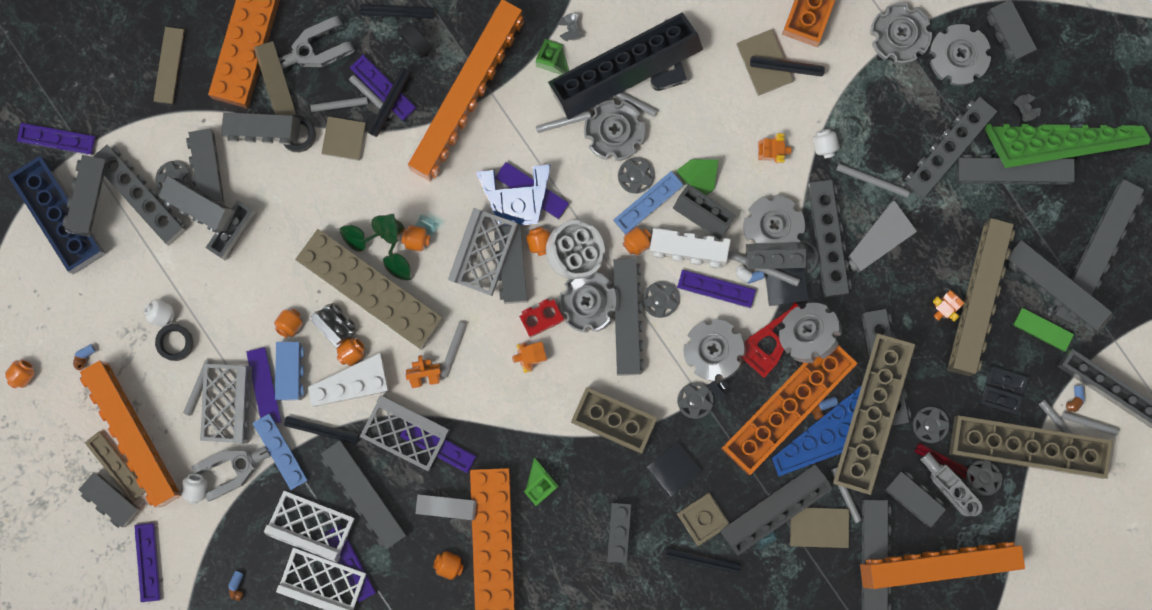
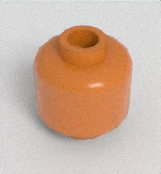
M410 225L407 229H404L402 244H404L406 249L421 252L425 246H429L430 235H427L425 227Z
M541 226L529 230L526 240L530 252L537 253L538 256L546 254V244L550 236L548 229H544Z
M635 227L623 237L624 242L622 244L629 254L640 255L650 247L651 242L649 239L652 237L646 229L642 230L639 227Z
M295 309L282 310L274 321L275 331L285 338L295 336L303 324L300 318L301 314Z
M347 338L337 347L338 361L342 365L354 366L365 356L364 344L358 338Z
M23 359L13 361L5 372V377L8 380L7 383L12 388H25L34 376L32 364Z
M445 551L437 555L433 568L437 575L452 580L457 575H461L464 565L461 564L460 556Z

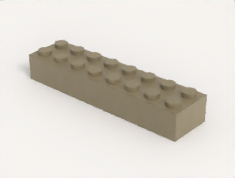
M992 218L984 223L965 303L962 308L947 367L948 371L971 376L981 369L982 360H980L981 352L984 353L987 342L984 340L986 334H989L992 323H989L990 316H993L996 310L994 300L995 297L999 296L1001 286L998 284L1000 278H1003L1006 267H1003L1005 259L1007 260L1010 254L1008 245L1015 235V230H1012L1014 224Z
M319 229L316 230L295 259L420 350L424 348L444 320L440 315Z
M877 333L833 484L872 495L916 347L915 344Z
M955 416L949 455L1091 478L1108 479L1113 440L965 416Z

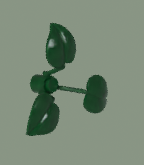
M394 213L375 216L371 220V226L375 234L367 238L364 237L362 229L354 225H344L339 229L345 243L351 249L358 252L366 249L365 242L381 236V239L392 244L388 252L389 256L383 258L386 270L400 280H412L411 267L407 259L400 254H393V249L399 241L398 237L404 231L403 224L395 219Z

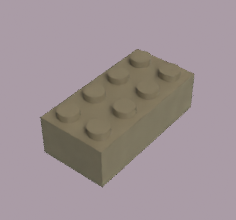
M586 387L571 423L642 454L657 417Z

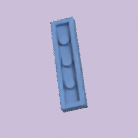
M670 171L613 219L614 223L626 235L684 185Z
M269 413L253 422L252 424L290 490L308 481L271 414Z

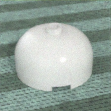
M580 220L568 221L558 226L550 234L546 244V256L550 266L560 276L568 279H581L595 273L600 268L603 253H605L604 242L599 232L592 225L589 226L586 223L580 222Z

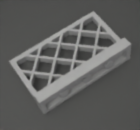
M473 208L448 280L493 296L518 223ZM486 216L492 218L495 226L487 230L484 226ZM505 224L512 225L510 233L503 236L500 227ZM497 229L500 238L491 242L488 233ZM485 235L488 244L479 248L478 238ZM502 241L504 250L497 254L493 245ZM490 247L494 256L485 260L481 251ZM478 253L482 262L473 266L471 257ZM496 259L497 269L490 272L486 263ZM484 265L487 274L478 278L475 269ZM472 271L475 280L470 283L464 282L465 274ZM488 277L491 281L489 291L483 289L480 283L481 280Z
M204 364L200 440L238 444L248 443L252 366ZM210 368H216L220 373L214 381L209 376ZM230 369H237V378L231 382L226 373ZM222 377L229 384L223 391L216 384ZM212 386L220 393L213 400L208 395V390ZM231 387L236 392V397L232 401L224 394ZM221 396L228 403L222 410L215 403ZM211 405L218 411V414L212 419L207 414V409ZM230 406L235 411V416L231 420L223 413ZM220 415L227 422L221 429L214 423ZM209 425H212L217 431L213 437H206V428ZM228 426L234 430L233 438H227L223 433Z
M380 395L360 437L429 471L450 430ZM379 408L387 412L389 419L378 422L376 414ZM397 418L403 419L406 428L395 431L392 420ZM390 421L393 432L382 435L379 424ZM407 422L413 425L408 427ZM377 426L380 436L375 438L366 436L370 427ZM417 426L421 429L423 436L412 440L409 429ZM407 430L410 441L399 444L396 433ZM424 430L431 434L425 435ZM394 434L397 445L392 447L386 446L383 437ZM435 435L441 438L437 446L429 448L426 437ZM424 438L427 449L416 452L413 442ZM411 443L414 454L406 456L402 453L400 446ZM428 451L430 460L427 466L419 462L417 455Z

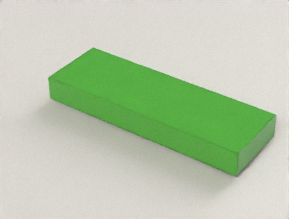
M1021 308L1013 323V326L1063 352L1067 350L1074 336L1069 331L1024 308Z

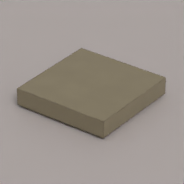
M328 117L321 154L360 161L366 123Z
M710 493L677 513L697 546L718 534L729 524Z

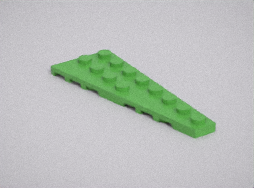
M986 124L985 128L1005 168L1146 145L1150 143L1151 139L1144 126L1121 125L1118 128H1111L1107 125H1100V128H1088V125H1082L1081 128H1070V125L1042 124L1039 127H1032L1028 124H1022V127H1010L1009 124H1003V127H992L991 124Z

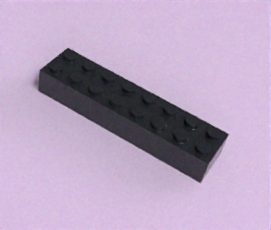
M682 12L548 81L554 98L569 120L702 51L703 47L698 33Z

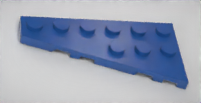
M861 386L771 458L778 476L842 453Z

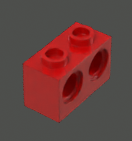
M549 298L538 303L539 307L535 309L529 307L522 311L523 315L519 317L530 338L564 322L554 299L551 301ZM547 308L555 310V315L552 318H547L544 315V311ZM531 316L538 319L537 325L529 326L527 324L528 318Z

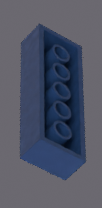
M40 155L8 175L69 273H77L106 254L92 231L90 237L66 232L63 226V219L69 213V208H67L69 195L44 157Z

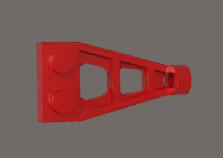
M796 303L790 307V310L745 341L746 355L740 358L763 378L775 367L784 351L780 339L773 332V329L794 308L799 307L802 309ZM766 336L773 337L777 343L771 355H767L758 347V342Z

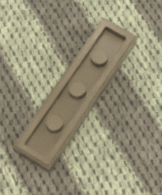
M165 27L154 102L174 104L185 34L184 29Z
M273 41L255 46L254 50L275 115H295L296 112Z
M98 431L85 442L131 503L146 493L145 489H141L137 484L136 479L138 477L134 472H131L127 463L102 431Z

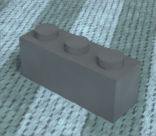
M1007 0L987 12V20L991 26H994L996 37L1000 43H1003L1005 55L1009 60L1011 59L1014 63L1033 54L1037 50L1012 0Z
M689 184L679 195L672 208L719 240H721L736 217L735 214Z
M239 200L232 207L235 210V214L227 231L215 233L205 247L224 261L257 214Z
M804 243L746 244V265L748 269L806 268V248Z
M898 472L884 490L927 527H932L946 509L942 507L944 503L937 497L932 498L928 495L929 490L922 484L919 486L913 482L914 478L908 472Z
M93 472L78 489L82 493L81 497L89 503L92 501L96 505L95 509L102 515L107 514L111 518L110 522L118 528L120 526L127 527L141 510L98 472Z
M611 504L607 562L627 563L631 504Z

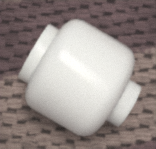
M830 129L818 131L816 136L813 137L816 154L823 155L824 158L835 156V152L840 148L836 132Z
M155 299L150 304H146L144 314L148 323L164 327L172 322L174 310H172V306L169 303Z
M189 474L188 477L183 479L181 490L183 499L191 504H196L206 498L207 481L202 475Z

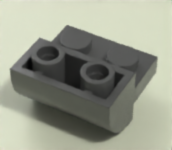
M327 304L310 316L313 324L336 348L357 332L354 322L349 318L346 319L342 314L341 308L336 304Z

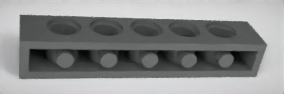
M981 97L976 101L972 99L965 107L968 111L964 115L961 113L953 121L956 125L952 130L947 128L941 136L944 139L940 144L936 142L929 150L931 152L929 157H923L917 164L918 170L915 173L911 171L905 178L907 183L904 187L920 200L930 192L996 114L997 111ZM969 115H975L978 120L977 123L970 122ZM957 129L964 130L965 137H959ZM946 143L951 144L953 152L946 151L944 145ZM939 158L941 166H935L932 163V159ZM921 172H926L929 175L928 181L920 178Z
M105 145L93 156L106 160L107 166L104 176L162 241L169 246L186 231L182 227L184 222L178 216L174 218L171 215L172 209L157 199L159 195L153 188L149 190L145 186L147 181L140 174L135 175L132 171L134 167L128 160L124 162L120 158L122 154L115 146L111 148L109 145ZM113 162H118L116 170L110 169ZM128 175L131 176V181L128 184H123V178ZM142 189L144 192L143 196L136 198V192ZM155 203V211L148 212V206ZM164 217H168V224L166 226H161V219Z
M832 180L812 182L808 184V193L824 298L847 295L849 290H851V281L846 276V271L849 270L848 261L844 260L843 252H846L845 242L841 241L840 234L843 233L842 222H838L837 216L840 215L839 203L835 202L837 187L836 184L833 185ZM827 197L829 205L823 206L820 203V198ZM825 215L830 216L832 224H825L822 217ZM827 234L833 235L835 242L831 244L826 242L825 236ZM835 253L838 257L837 262L829 261L828 254ZM832 272H838L840 274L839 281H833L831 279Z
M886 309L861 314L869 357L871 356L877 335L874 331L876 325L883 327L884 336L895 338L894 332L890 331L889 324H892L891 315L887 313ZM903 388L899 409L896 411L892 426L909 423L911 418L910 409L905 404V400H907L905 388Z

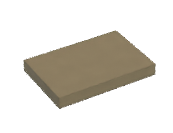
M772 29L736 44L758 96L793 82L790 72L750 66L751 56L784 60Z
M805 508L790 519V546L849 548V509Z

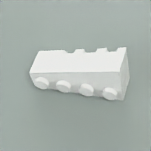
M653 228L649 253H652V256L656 258L669 256L672 257L671 260L683 262V259L691 260V264L701 265L702 263H708L709 267L720 269L727 262L730 239L724 238L723 242H719L718 239L711 236L700 239L696 234L684 233V235H680V232Z
M379 353L309 386L311 406L319 407L390 392L382 354Z

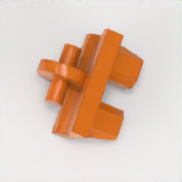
M422 355L418 356L419 361L412 362L411 369H406V380H409L412 388L421 387V377L428 376L430 385L440 383V363L431 365V359L423 360Z

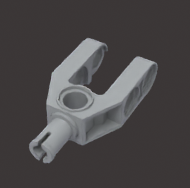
M332 17L305 29L293 43L292 52L279 58L281 68L284 69L295 63L300 64L301 67H324L352 54L355 49L351 41L342 43L318 55H314V51L309 44L312 42V39L323 34L327 35L329 31L343 25L340 17ZM308 49L310 52L307 56H301V50Z
M266 446L252 453L248 451H222L193 465L192 470L194 474H202L230 460L232 468L237 474L232 481L220 484L217 488L205 494L207 502L243 486L256 470V463L271 457L270 453L267 452ZM242 458L246 461L244 469L238 467V462Z
M930 452L920 459L932 472L930 476L932 481L963 516H977L981 513V502L947 465H940ZM956 488L960 491L958 498L954 494ZM969 503H971L973 506L971 512H969L967 509Z

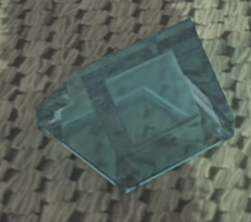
M421 214L416 226L425 227L427 235H430L431 238L440 223Z

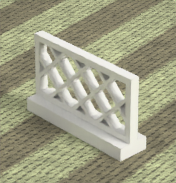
M283 491L264 533L269 537L338 563L341 550L355 519ZM286 497L294 499L296 506L286 510L284 507ZM306 505L311 506L314 513L303 517L300 508ZM298 509L301 518L290 522L287 513ZM323 512L329 513L331 520L321 524L318 514ZM285 515L288 524L281 527L275 525L277 518ZM315 516L318 525L308 529L305 520ZM340 519L348 520L346 528L338 531L335 521ZM303 522L306 531L299 534L295 533L292 526ZM333 523L336 532L326 536L322 527ZM320 528L323 538L315 541L311 538L310 532ZM338 535L340 542L336 549L329 545L327 539Z
M293 548L276 592L324 610H354L367 573ZM296 553L303 555L306 561L305 564L296 567L293 561ZM320 561L324 570L315 574L310 564ZM308 565L312 576L302 580L298 569ZM337 567L343 576L333 580L328 570ZM295 571L300 582L295 584L287 583L288 574ZM326 572L330 582L320 586L316 576ZM353 573L361 576L359 583L351 587L347 576ZM314 578L318 587L313 591L307 590L304 584L305 581ZM344 578L348 589L339 593L334 582ZM332 584L336 595L329 598L324 595L322 588ZM349 590L353 596L351 605L343 603L340 597L341 594Z

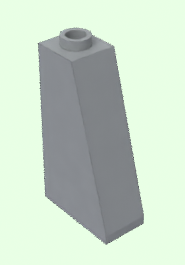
M895 201L889 204L847 257L849 260L848 265L853 271L856 270L860 273L917 232Z

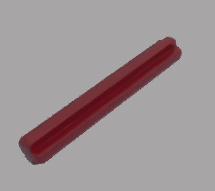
M922 443L916 446L915 452L924 456L930 452L940 465H947L955 474L966 479L967 467ZM970 474L971 481L973 482L974 477Z

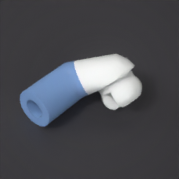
M739 266L736 269L737 277L745 283L750 284L764 279V274L761 271L751 273L744 266Z

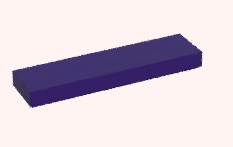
M362 55L350 69L384 102L393 84ZM401 93L392 111L404 122L417 108Z
M21 123L17 142L93 156L96 137Z
M507 162L504 163L495 179L509 188L534 186L533 179ZM546 188L542 209L559 220L569 203Z
M683 269L677 285V289L750 309L756 291L752 288Z
M266 348L246 351L249 366H252V382L260 418L270 413L275 423H281Z
M407 422L408 427L413 425ZM416 426L409 429L412 440L423 436L419 427ZM407 430L402 431L400 437L410 441ZM424 430L425 435L431 434ZM435 435L426 437L429 448L437 446L441 438ZM424 438L413 442L414 445L421 449H427ZM444 440L436 457L468 473L477 456Z
M155 523L134 525L140 601H160L161 592Z
M338 525V531L342 530L341 525ZM335 528L325 532V535L328 536L335 533ZM338 535L327 539L329 545L337 549L340 542ZM347 538L341 550L338 563L366 573ZM354 573L347 576L350 586L357 585L361 576ZM367 574L357 599L358 602L376 593Z

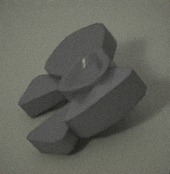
M576 13L567 14L565 17H561L558 25L567 26L569 30L560 35L564 41L578 40L583 36L579 31L578 25L580 16Z
M1030 94L1021 95L1014 100V104L1019 107L1020 112L1023 114L1024 122L1032 121L1040 116L1041 108L1032 109L1029 103L1035 97Z

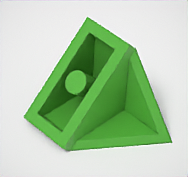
M545 39L535 61L536 67L560 75L570 71L562 48L563 44Z
M691 159L676 170V172L686 185L689 184L703 194L708 195L715 188L719 159Z
M534 458L524 492L537 506L559 486Z

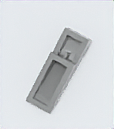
M418 495L415 514L475 520L477 501Z

